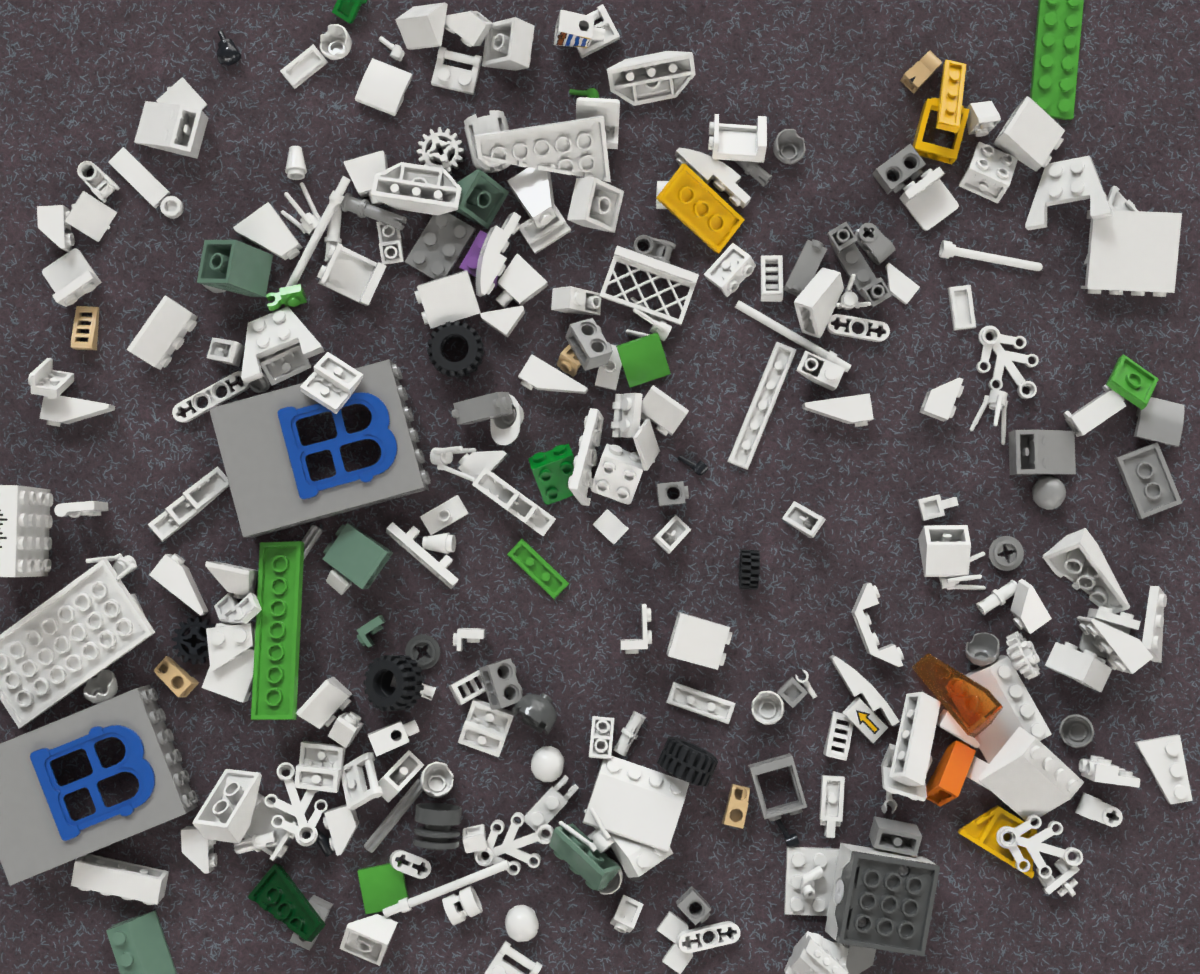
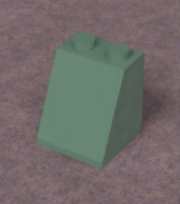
M204 240L197 283L249 297H266L273 255L238 240Z
M342 524L336 532L337 539L334 543L330 542L323 551L325 554L323 560L361 589H369L394 552L353 524Z

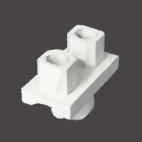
M1060 858L1054 863V866L1061 873L1059 876L1054 878L1051 874L1047 879L1039 875L1037 876L1044 887L1042 890L1045 894H1051L1062 885L1063 887L1057 891L1060 897L1064 896L1067 892L1073 897L1076 893L1072 888L1078 882L1074 878L1068 883L1066 881L1080 869L1077 866L1067 864L1063 858ZM1046 869L1041 874L1045 875L1048 870Z

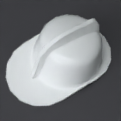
M510 394L513 414L490 419L491 436L499 445L511 444L517 438L524 419L523 408L515 397Z

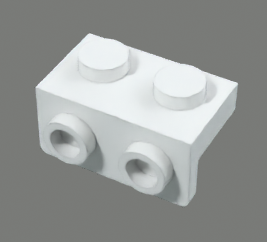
M47 358L28 377V384L31 385V394L41 395L48 399L58 398L74 382V373L53 370L52 358Z

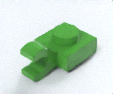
M301 284L279 288L280 292L278 293L271 292L266 294L268 301L275 300L273 303L267 304L269 311L278 310L282 304L285 307H295L307 303Z

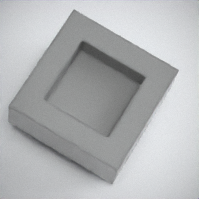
M792 676L777 691L792 708L808 693Z

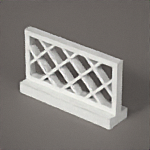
M617 246L599 297L632 309L636 308L641 312L681 326L699 274ZM616 262L626 265L628 273L617 277L614 271ZM640 270L646 272L649 280L637 284L633 274ZM631 276L635 286L624 291L619 280ZM659 278L666 279L669 287L658 292L653 281ZM617 282L621 293L615 296L606 294L608 285ZM651 282L655 294L644 298L640 287ZM680 285L689 287L688 295L679 299L674 288ZM637 289L642 300L636 303L629 302L626 294ZM671 290L676 301L665 306L660 295ZM657 296L662 307L654 311L649 309L646 301ZM678 303L681 310L679 319L671 317L667 308Z

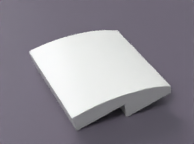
M372 58L357 91L355 101L395 116L404 100V93L412 80V74Z
M327 352L314 366V372L300 386V391L337 414L356 390L363 378V374Z
M474 698L458 743L499 757L514 713L504 708L491 710L490 703Z
M309 741L301 742L299 764L296 766L294 788L337 793L340 786L346 748L342 745Z

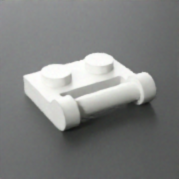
M603 4L596 7L597 10L587 15L594 17V21L599 18L603 20L594 26L605 28L604 41L591 40L588 48L576 47L581 58L620 39V35Z
M440 46L431 84L474 95L482 56H470L448 51L447 48ZM448 59L473 65L472 71L445 65L444 61Z
M108 502L60 503L55 506L54 512L59 517L67 515L72 518L101 516V512L108 511Z
M373 752L364 753L343 766L341 780L347 808L350 810H355L373 798H379L383 795L382 787L379 786ZM364 765L366 767V772L369 780V790H367L364 772L362 766Z
M505 941L484 974H525L504 960L505 954L529 969V974H538L542 964L533 962L510 947L511 944Z

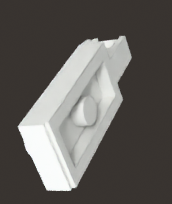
M821 776L819 820L820 825L825 826L824 836L826 838H835V827H840L843 821L844 776Z

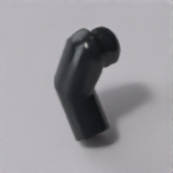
M316 828L318 832L316 842L325 857H328L335 851H332L328 838ZM310 832L305 834L306 839L311 836Z

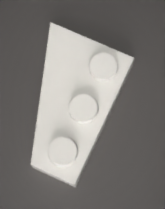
M1150 586L1142 643L1154 657L1151 661L1162 663L1164 607H1166L1167 596L1159 586Z
M1176 734L1134 742L1143 755L1145 763L1153 773L1155 781L1169 804L1193 801L1180 735Z

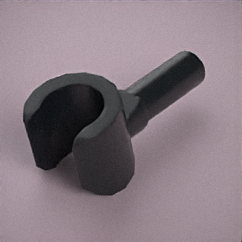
M682 455L678 457V460L690 466L697 475L701 476L708 470L707 465L701 460L695 465Z
M780 819L776 820L775 822L783 833L786 844L789 847L799 845L796 833L789 835Z

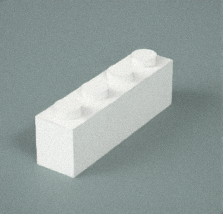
M924 692L906 694L889 775L890 778L907 787L924 786L941 704L940 701Z
M86 854L75 860L71 886L78 887L82 891H97L105 896L115 895L124 900L142 901L146 905H158L165 895L169 871Z

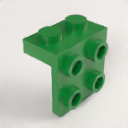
M569 444L558 445L552 450L534 454L533 457L528 458L545 504L549 505L574 496L568 487L569 477L574 471V456Z

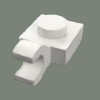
M940 494L917 500L922 521L945 516L944 509L958 506L957 497L941 500Z

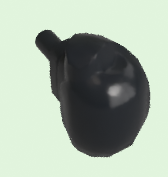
M222 30L218 31L221 39L217 50L219 63L227 66L237 63L241 59L240 52L231 39H226Z

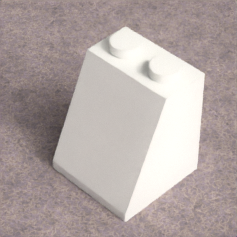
M1027 96L1016 107L993 145L1017 158L1034 171H1038L1041 167L1045 168L1051 161L1050 153L1053 149L1057 150L1064 139L1061 136L1065 130Z
M678 612L666 654L672 658L718 670L719 665H724L726 653H723L725 644H730L732 632H729V626Z

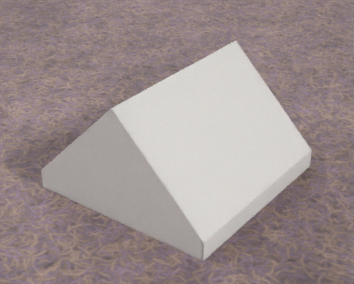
M447 3L414 6L395 19L407 49L413 50L442 46Z

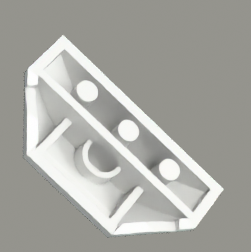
M664 51L628 58L607 69L610 91L633 106L676 98L696 75L693 53L681 51Z
M400 162L382 173L375 174L371 196L394 209L438 216L458 210L462 188L444 168Z

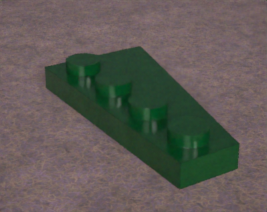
M275 863L248 895L250 900L258 903L262 909L270 912L277 920L285 923L289 929L306 941L312 942L326 925L280 864Z

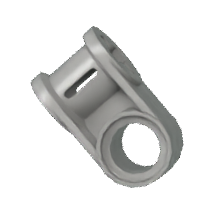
M865 223L856 230L855 236L858 239L856 243L875 264L880 265L895 251L892 242L874 224ZM868 231L869 235L865 238L863 234Z
M641 235L636 238L633 244V251L671 264L669 260L676 244L667 240ZM645 242L649 249L641 251L638 249L637 244Z

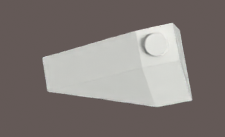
M1086 528L1066 535L1043 555V559L1060 578L1065 576L1072 581V587L1076 590L1081 588L1089 594V600L1098 607L1113 609V614L1130 608L1099 545Z

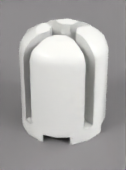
M490 110V115L477 118L476 114L464 120V129L473 166L485 173L499 172L511 165L476 158L474 135L509 130L507 118L504 116L503 111Z

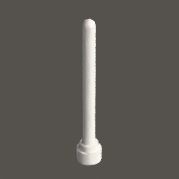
M943 240L940 245V258L949 259V257L959 256L1033 271H1041L1043 265L1038 262L959 248L951 241Z

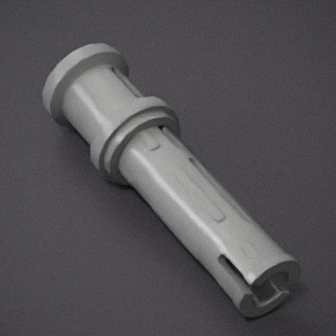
M351 193L344 195L345 197L341 203V210L343 212L350 211L357 214L360 218L369 217L396 227L399 230L404 229L405 226L402 223L406 224L407 218L405 216L371 205L367 199L360 200L353 197Z

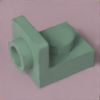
M382 615L377 616L357 629L359 633L357 638L362 646L366 645L370 648L375 645L368 633L370 632L374 635L383 629L382 624L386 621Z

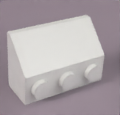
M165 295L127 350L161 370L162 367L165 368L171 362V355L174 350H178L183 345V338L186 333L191 332L195 328L198 317Z

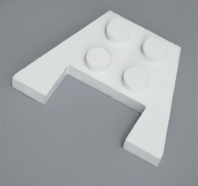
M1090 156L1048 163L1044 168L1025 224L1027 230L1047 227L1048 206L1090 199V217L1092 219L1113 216L1112 209L1109 206L1107 196Z
M287 306L248 322L241 379L247 384L262 378L263 373L259 359L300 343L302 353L306 359L324 352V349Z

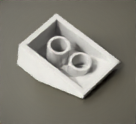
M225 769L192 822L204 839L237 844L241 842L251 824L262 777L261 773Z
M608 832L614 841L611 848L628 878L640 877L673 854L670 847L668 852Z

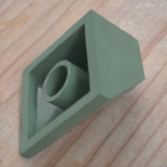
M477 169L457 182L462 188L458 210L455 211L488 229L509 191L481 169Z

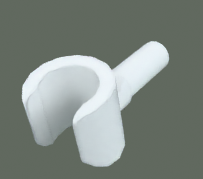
M381 36L379 41L392 50L390 56L395 60L402 61L405 52L401 46L394 45Z
M802 670L806 675V679L803 681L799 680L797 675H795V679L806 687L814 699L817 695L808 681V672Z
M886 791V801L883 803L881 810L883 813H886L887 805L892 808L893 814L897 808V802L892 798V794Z

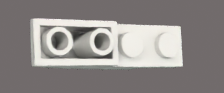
M678 148L676 150V162L680 166L681 164H686L706 184L713 180V185L720 192L725 191L730 196L729 200L736 207L740 205L744 208L750 202L751 197L737 185L740 182L741 176L732 168L702 152L685 148Z
M515 212L508 215L501 228L498 226L490 228L484 240L476 269V295L479 297L491 293L495 286V283H493L496 276H500L506 268L504 262L507 258L501 255L500 252H505L510 244L507 240L511 234L514 235L521 225L518 223L521 216Z

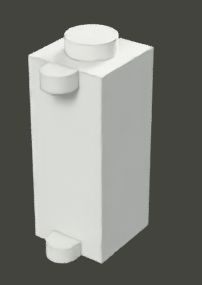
M1105 384L1103 386L1105 392L1073 414L1068 410L1064 412L1065 421L1072 431H1075L1077 437L1083 436L1126 407L1123 402L1124 397Z

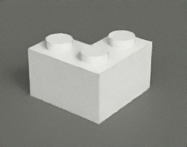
M1056 642L1045 666L1074 679L1084 686L1102 692L1112 671V668L1105 664L1106 660L1086 649L1082 653L1077 650V646L1069 642H1065L1064 645Z

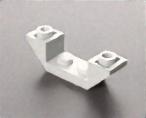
M865 583L851 613L866 652L890 664L901 667L903 666L901 660L904 659L900 647L896 648V645L889 644L879 649L877 648L880 645L876 633L871 632L869 627L872 624L868 613H864L863 610L879 604L877 598H880V594L875 585L872 586V583Z

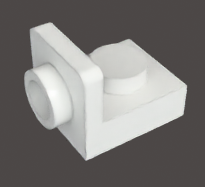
M458 628L457 633L453 634V646H457V651H462L463 638H467L469 643H479L480 639L485 638V629Z
M623 895L610 924L614 925V929L621 933H630L635 927L644 904Z

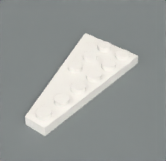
M603 116L473 136L477 159L584 178L595 177L599 180L611 182Z

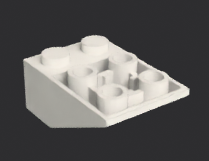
M145 101L134 143L197 159L208 117L199 109L177 104Z
M1077 617L1081 623L1079 624L1080 629L1086 635L1092 637L1094 640L1092 644L1100 653L1103 652L1108 658L1106 662L1113 670L1117 669L1121 672L1133 674L1154 658L1140 639L1094 618Z

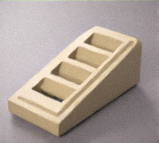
M76 306L71 348L75 350H97L99 307ZM82 313H92V317H82ZM81 321H90L91 325H81ZM81 329L90 330L89 334L81 333ZM80 338H88V342H80Z

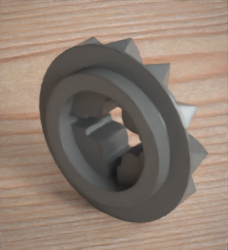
M425 634L413 637L407 643L405 649V656L415 660L418 663L417 667H421L422 670L433 667L438 662L441 653L439 643L433 637ZM428 644L427 653H429L431 658L424 655L418 660L420 652L415 646L423 648Z

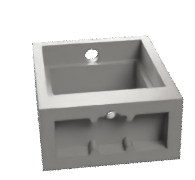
M790 753L748 765L764 820L775 821L782 818L781 815L790 813V815H796L803 812L802 809L807 808L793 756ZM788 767L797 800L767 809L757 775Z

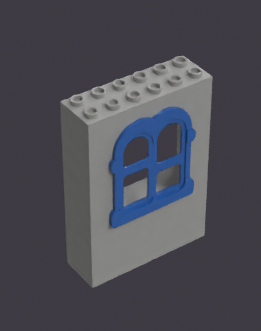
M388 359L355 368V370L363 374V378L343 407L353 404L365 405L371 412L372 420L366 429L351 434L346 431L341 413L342 408L337 414L333 413L302 393L300 386L303 383L209 409L243 537L254 538L429 490L428 484H431L428 471L423 470L422 463H425V458L422 450L418 449L416 444L420 440L417 430L411 425V421H414L411 408H408L405 403L408 400V395L405 387L403 388L400 385L399 380L403 379L397 364ZM331 412L337 430L336 438L303 446L296 422L299 419ZM364 439H371L379 444L381 457L376 464L351 472L345 470L340 452L341 446ZM329 450L332 454L336 475L319 481H312L306 463V456Z
M150 685L133 689L0 744V862L10 886L182 816L198 807L197 794L194 790L191 791L188 783L190 782L189 774L186 770H183L180 763L182 761L181 753L173 745V733L166 727L164 722L166 715L162 708L159 709L156 701L158 700L157 692ZM109 737L118 738L125 745L126 752L124 758L116 765L108 768L102 767L95 750V743ZM78 749H84L92 766L93 773L67 785H58L51 767V761ZM120 772L134 774L139 782V789L136 795L114 806H105L97 785L98 782ZM85 787L89 790L96 812L74 821L71 819L64 796Z

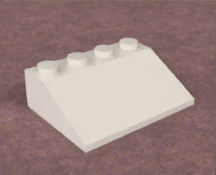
M1000 655L993 664L985 667L980 666L945 686L971 735L980 744L979 749L988 764L1018 727H1021L1039 741L1052 735L1008 656Z
M1018 727L977 778L1025 821L1029 815L1034 814L1041 817L1069 801L1084 783L1045 745L1021 727Z
M611 756V759H603L583 823L599 828L590 812V808H594L607 832L668 852L684 804L689 782Z

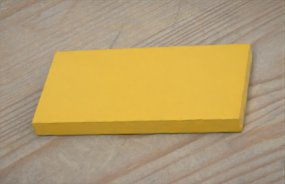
M681 164L656 197L660 203L718 254L745 220L686 164Z

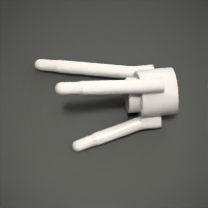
M301 182V189L313 215L310 212L305 214L288 192H285L284 195L302 217L300 219L301 223L284 210L281 211V214L296 225L303 234L307 233L310 236L314 233L321 217L304 183Z
M855 274L851 275L845 293L840 297L839 302L835 304L837 309L851 310L854 307L860 308L871 305V302H858L857 295L852 292Z
M631 297L632 302H638L636 298ZM636 308L633 309L634 313L653 324L650 329L651 333L658 332L660 340H666L672 329L671 325L661 318L652 315L648 316ZM629 329L626 330L627 334L638 337L650 335Z
M990 390L989 396H984L983 403L969 430L973 431L986 406L989 404V408L995 410L994 426L998 425L1000 411L1002 410L1001 444L1005 445L1008 393L1001 390Z
M454 446L447 448L435 447L431 450L430 461L432 464L437 465L438 470H445L470 481L475 480L474 477L446 465L452 462L453 454L476 452V448Z
M985 552L971 556L970 562L985 556ZM980 574L961 577H939L942 589H986L985 586L959 584L960 581L981 579L982 575Z
M120 553L115 556L86 559V563H97L103 559L115 561L113 569L118 575L116 577L117 581L137 568L133 557L129 555L123 557Z
M590 808V812L599 828L594 827L597 833L591 837L593 842L587 840L564 822L559 821L560 826L586 844L592 852L598 850L600 853H603L614 843L594 808Z

